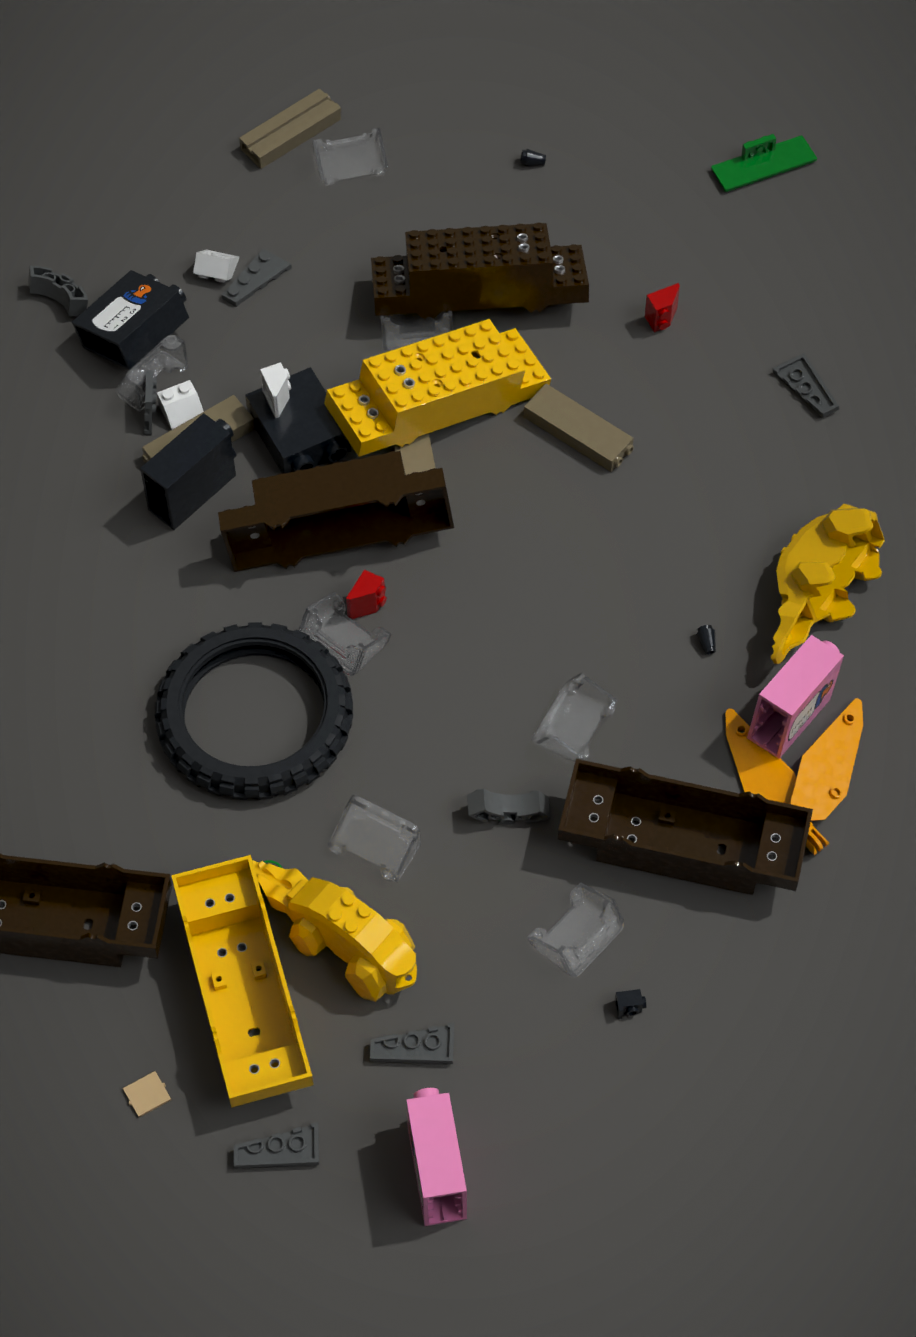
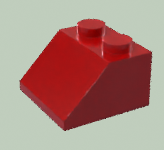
M679 283L646 296L645 318L654 332L664 330L671 325L678 308Z
M367 570L362 572L346 597L347 618L354 619L373 614L380 607L384 606L387 597L385 596L386 587L383 577Z

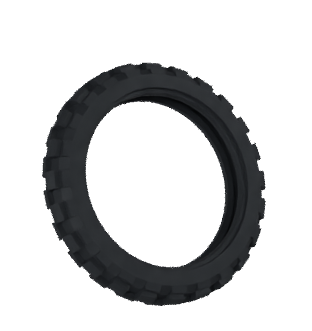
M249 622L248 626L240 627L235 624L223 627V631L218 633L211 632L201 637V641L196 644H190L181 652V656L171 663L157 691L154 714L159 742L164 753L170 759V763L197 787L202 786L210 793L219 796L228 795L232 796V799L248 800V798L270 799L273 798V795L281 793L286 795L298 790L299 786L305 783L308 785L320 777V773L334 763L338 753L343 750L353 719V699L348 678L345 676L343 667L336 657L332 656L329 650L319 641L315 642L310 639L308 634L299 630L292 631L287 629V626L274 623L271 626L262 625V622ZM254 655L276 657L298 666L314 680L324 701L323 716L318 729L300 750L275 763L260 766H240L212 757L194 742L185 725V708L192 690L209 671L229 660Z

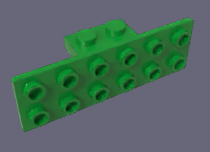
M774 134L744 143L741 156L712 165L711 170L724 191L728 192L817 161V157L802 135L776 144V137Z

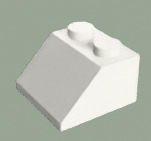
M207 249L196 252L193 273L198 274L199 278L208 279L213 277L217 282H225V280L227 281L232 278L239 261V256Z
M281 362L260 369L262 390L275 418L280 417L290 398L289 390H291L288 380L290 379L288 369H284Z
M190 380L157 392L159 407L171 430L204 412L198 394Z

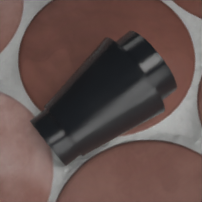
M530 149L522 150L520 163L524 164V166L545 165L546 155Z
M712 625L699 627L696 635L705 654L715 653V629L712 628Z

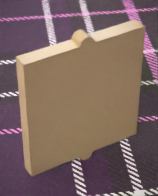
M156 1071L123 1088L129 1099V1105L133 1106L139 1118L171 1101L165 1089L166 1085L161 1082Z

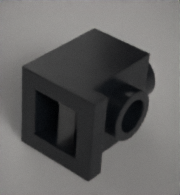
M640 989L616 992L615 1005L618 1019H622L624 1014L628 1016L637 1015L642 1012V1009L647 1008L646 998L641 995Z

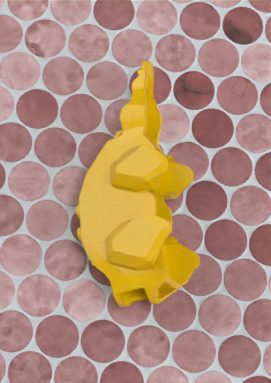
M843 504L838 509L816 517L806 524L797 534H793L789 545L782 549L776 570L779 592L782 597V606L778 610L781 623L773 637L775 642L772 645L774 652L771 655L773 664H780L792 648L804 643L814 623L822 619L828 622H835L850 618L855 614V606L849 601L848 592L844 589L850 585L854 578L869 581L881 577L882 571L879 567L880 555L876 547L881 548L885 540L876 512Z
M252 860L259 886L263 889L271 907L286 913L294 922L289 937L303 955L316 956L327 946L335 955L348 963L345 977L361 998L374 1002L385 993L388 995L395 994L415 984L417 978L416 953L413 951L415 945L404 924L396 919H384L375 910L359 900L353 891L347 887H340L332 882L314 877L308 880L296 868L284 869L270 863L266 864L263 861L256 862ZM408 976L412 977L410 981L406 980Z

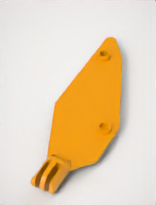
M855 698L801 758L790 804L813 809L811 821L825 820L847 796L863 729L862 701L858 698Z
M727 709L725 712L726 737L744 792L759 793L768 800L790 804L796 781L795 772L781 758L775 757L749 740L747 736L750 726L735 710ZM811 821L806 848L815 856L817 851L823 850V846H828L829 842L813 826Z

